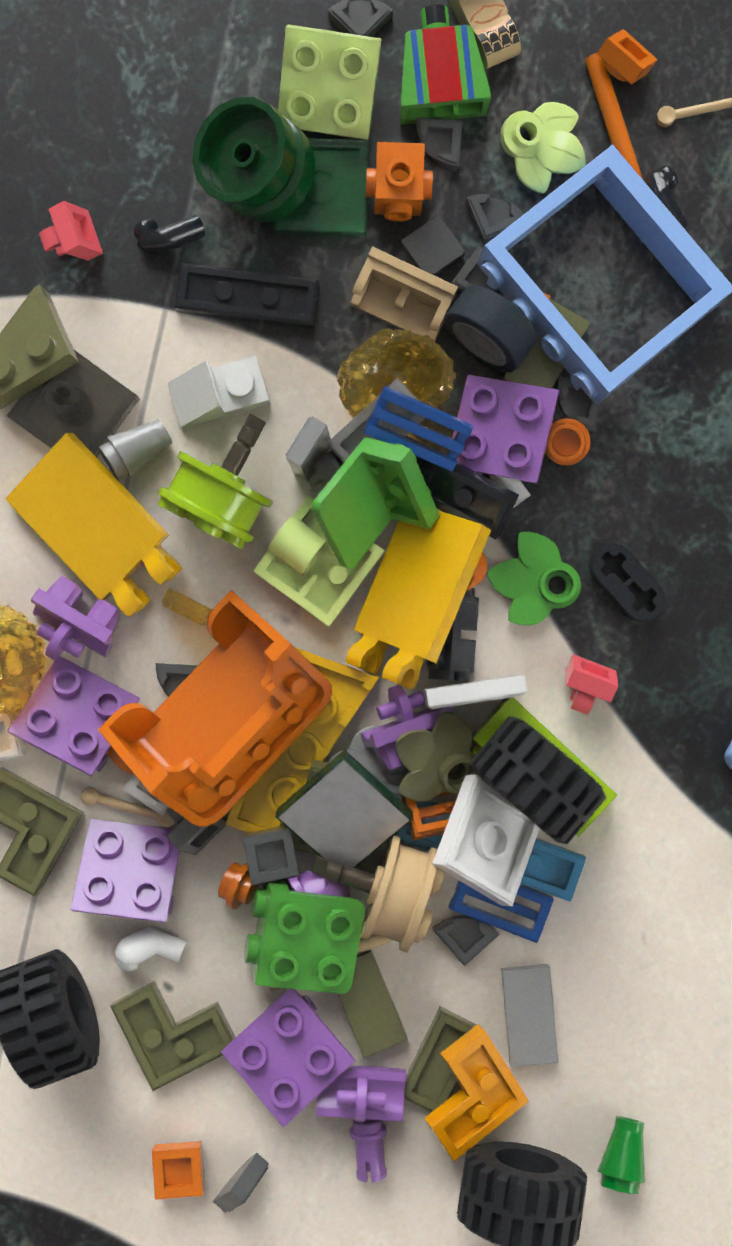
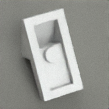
M257 356L211 368L208 361H205L168 382L181 429L270 404Z

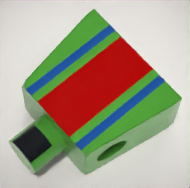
M433 4L424 7L420 12L422 29L410 30L405 33L400 125L416 123V117L453 120L487 116L491 92L473 28L469 25L450 26L448 7L445 5Z

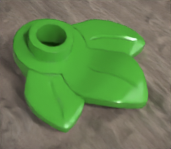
M520 532L518 534L517 549L519 558L503 561L487 573V577L495 590L504 597L513 600L508 612V621L519 625L530 626L542 622L552 609L565 608L571 605L577 599L581 590V581L577 571L572 566L561 561L557 545L549 538L534 532ZM552 577H559L563 580L565 588L561 594H553L549 590L548 583Z

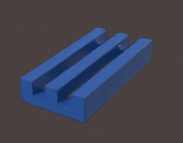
M383 386L364 428V434L383 442L402 444L410 448L415 456L453 472L457 464L456 460L465 447L464 443L467 437L471 435L473 425ZM388 402H391L457 431V434L453 439L389 411L385 407ZM381 419L449 449L447 454H444L378 425L379 420Z
M458 880L453 898L451 897L448 907L450 910L538 943L554 898L520 884L517 895L541 904L539 910L531 909L516 902L513 903V906H501ZM465 894L533 920L532 929L464 903Z

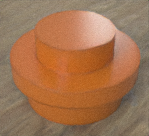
M571 418L555 421L551 425L545 453L553 462L559 465L569 466L580 462L587 455L590 448V434L587 428L581 422Z
M237 862L232 863L221 880L218 896L225 899L226 905L232 909H237L242 903L249 904L253 899L255 889L259 886V884H251L248 863L243 865Z

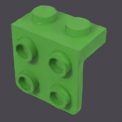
M364 437L312 503V512L339 564L348 569H353L392 519L430 529L440 516L412 450L402 444H391Z
M285 878L264 882L263 889L256 888L252 902V917L258 918L255 934L247 935L244 950V963L251 965L255 985L336 994L347 993L352 987L365 915V907L362 901L357 898L289 891Z

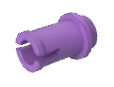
M354 1118L353 1126L349 1129L350 1137L355 1140L357 1179L367 1182V1172H371V1182L381 1181L387 1176L383 1137L387 1134V1126L382 1123V1120L365 1119V1122L355 1121Z

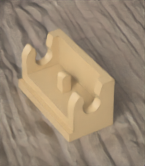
M372 246L352 290L354 295L350 306L434 345L444 324L443 318L455 301L458 286Z

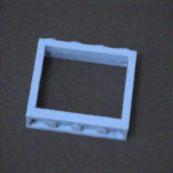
M611 145L484 246L477 261L478 266L488 277L487 285L494 290L499 289L507 300L522 311L532 323L537 336L541 339L540 344L545 354L551 360L560 362L571 375V382L576 390L582 388L596 406L732 293V284L614 145ZM592 184L596 186L695 303L611 373L508 252L509 249Z

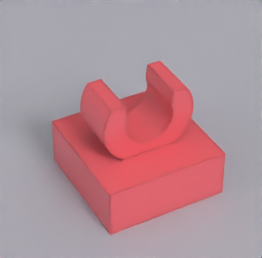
M62 201L49 208L54 226L48 227L39 233L46 252L56 249L59 256L68 254L87 261L103 254L88 210L66 201Z
M572 654L566 668V686L573 688L570 696L572 701L570 708L588 715L596 697L611 703L618 688L616 670Z

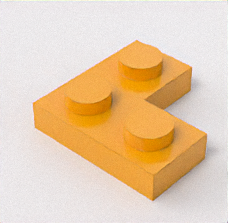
M479 1024L440 1053L462 1089L424 1118L453 1161H456L469 1148L476 1145L529 1102L487 1032Z

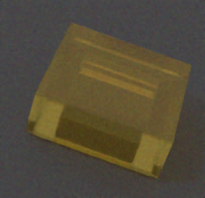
M168 588L161 602L164 607L202 626L207 625L209 614L213 610L171 588Z

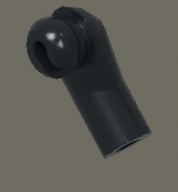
M662 165L657 171L651 170L644 182L682 227L685 228L688 223L670 191L678 183L676 172L668 165Z
M198 215L190 216L159 229L156 221L152 219H145L134 227V235L138 239L137 246L147 253L179 248L204 238L206 234L203 222Z

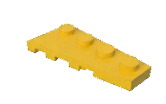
M296 648L329 680L332 686L330 701L313 722L231 808L225 825L247 833L279 827L283 821L278 817L296 803L304 790L312 760L324 761L379 677Z

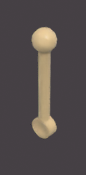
M732 98L676 110L670 106H663L657 113L656 121L661 127H669L675 119L732 108Z
M93 787L85 788L81 793V801L87 806L98 803L155 819L160 826L166 828L171 827L175 823L167 812L162 816L151 808L100 795Z

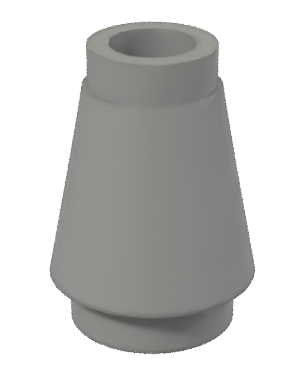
M157 419L151 423L149 422L106 437L107 443L98 448L116 479L119 480L126 475L132 478L161 453L165 447L172 444V440L162 422Z

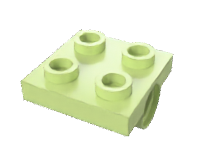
M288 24L285 29L278 111L284 118L293 122L301 130L368 140L382 39Z
M308 495L296 513L280 528L270 543L268 551L253 572L330 627L385 550L373 543L353 569L342 567L312 512L314 499Z

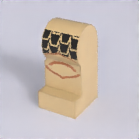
M448 0L459 24L469 25L473 28L484 69L491 68L520 55L521 42L513 20L507 14L508 9L503 0Z

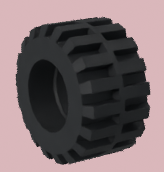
M509 716L470 762L474 772L554 841L568 845L606 799L601 785L547 738L519 718Z
M60 949L52 950L0 970V1042L16 1074L32 1089H39L92 1069L98 1062L100 1035L97 1016L89 990L76 965Z
M489 1142L475 1145L473 1148H469L465 1155L457 1209L458 1219L471 1232L500 1246H574L577 1244L580 1235L587 1174L582 1171L581 1167L566 1157L541 1147L517 1142Z

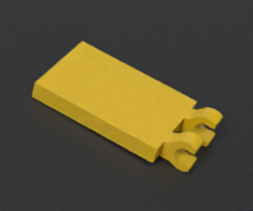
M65 433L5 498L98 599L105 600L113 595L119 609L128 617H131L135 612L137 614L140 613L151 601L148 594L129 577L143 562L150 576L160 585L166 580L170 582L183 569L178 561L161 546L169 534L74 433Z
M438 511L440 516L430 529L398 521L353 629L363 634V637L351 646L346 656V663L376 675L381 668L387 645L400 649L386 663L382 678L411 690L414 689L418 682L424 660L437 663L491 532L483 524L442 511Z

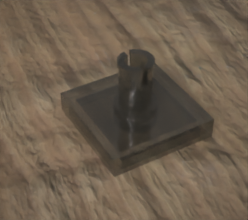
M75 351L79 362L20 397L7 414V417L50 448L65 433H74L98 457L100 454L98 447L107 443L106 437L116 433L140 398Z

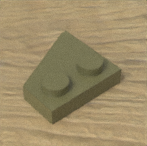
M40 284L33 288L0 333V409L79 362L50 294Z

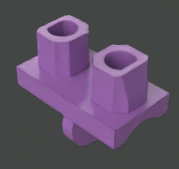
M61 576L47 592L38 588L31 598V602L35 604L33 615L44 621L36 634L49 641L45 655L52 660H56L63 651H66L78 658L85 646L106 657L113 647V632L120 618V610L105 600L98 599L87 616L75 610L74 607L82 597L83 591L76 583L64 576Z
M400 685L390 687L388 689L389 703L376 707L380 720L395 716L396 720L360 733L365 747L374 748L384 769L391 770L400 767L403 764L396 753L397 738L411 730L425 729L432 732L442 712L454 713L452 706L437 709L428 708L413 714L412 709L425 705L423 694L419 691L407 696Z
M349 1066L318 1095L316 1116L355 1118V1121L365 1122V1119L403 1122L406 1069Z

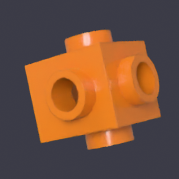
M377 142L376 168H367L366 198H375L374 214L384 215V218L391 221H406L411 219L412 216H421L423 200L432 199L433 171L424 170L425 144Z

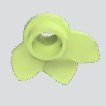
M556 102L544 103L533 113L529 111L513 113L502 125L501 144L505 152L515 158L516 175L526 187L537 193L544 194L547 191L552 173L571 174L580 171L586 165L583 146L577 137L570 133L579 118L577 112L571 107ZM520 127L528 131L531 138L530 141L525 140L521 136Z

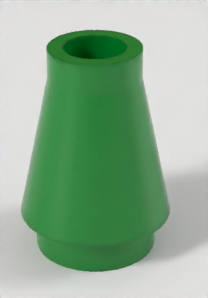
M616 1116L612 1134L597 1170L602 1174L601 1186L622 1193L639 1194L640 1183H645L644 1122Z

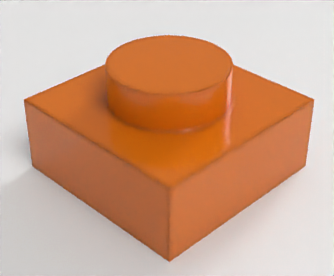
M624 29L608 37L597 52L606 61L605 67L612 76L620 81H628L631 85L647 75L658 60Z
M202 1141L154 1144L152 1164L155 1200L203 1196L205 1180Z

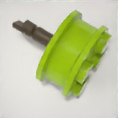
M250 413L237 436L238 441H235L221 467L214 463L208 466L180 451L177 458L182 463L169 488L160 487L158 494L162 497L158 505L179 517H185L194 522V526L219 539L222 538L241 549L245 542L252 543L254 536L249 532L262 507H271L274 501L245 486L246 481L238 477L251 453V447H254L266 422Z

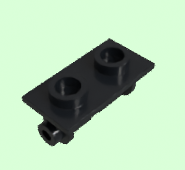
M475 588L466 591L437 663L426 660V665L429 668L428 679L469 682V674L474 673L476 640L461 639V630L477 631L479 598L475 597Z

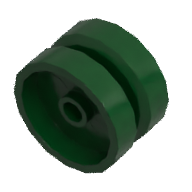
M235 97L218 105L203 121L194 140L192 155L196 180L205 192L238 214L254 222H274L290 215L305 200L314 181L316 160L310 140L298 126L284 118L272 105L256 97Z

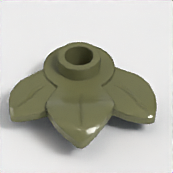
M444 711L438 717L432 732L425 729L411 730L397 738V756L410 771L399 786L398 791L402 795L414 801H429L443 791L459 794L465 775H477L470 763L475 757L470 751L472 732L459 716L452 712ZM459 764L456 771L449 773L455 765Z

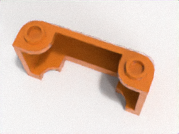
M232 590L214 607L207 621L209 634L219 644L154 712L140 703L124 705L115 711L98 729L153 796L199 827L209 826L220 820L324 710L332 695V686L329 680Z

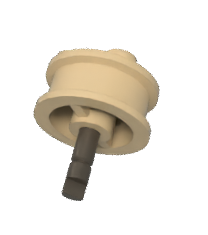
M394 834L388 843L382 865L377 866L375 874L350 866L344 867L341 863L320 856H316L311 871L324 876V879L336 883L340 881L342 885L368 893L366 900L368 906L360 937L368 940L371 934L397 941L399 942V950L406 953L410 950L413 942L418 943L420 939H425L433 911L426 909L429 896L432 897L434 891L438 892L440 890L445 875L443 870L432 864L438 849L431 847L428 853L401 845L400 836Z

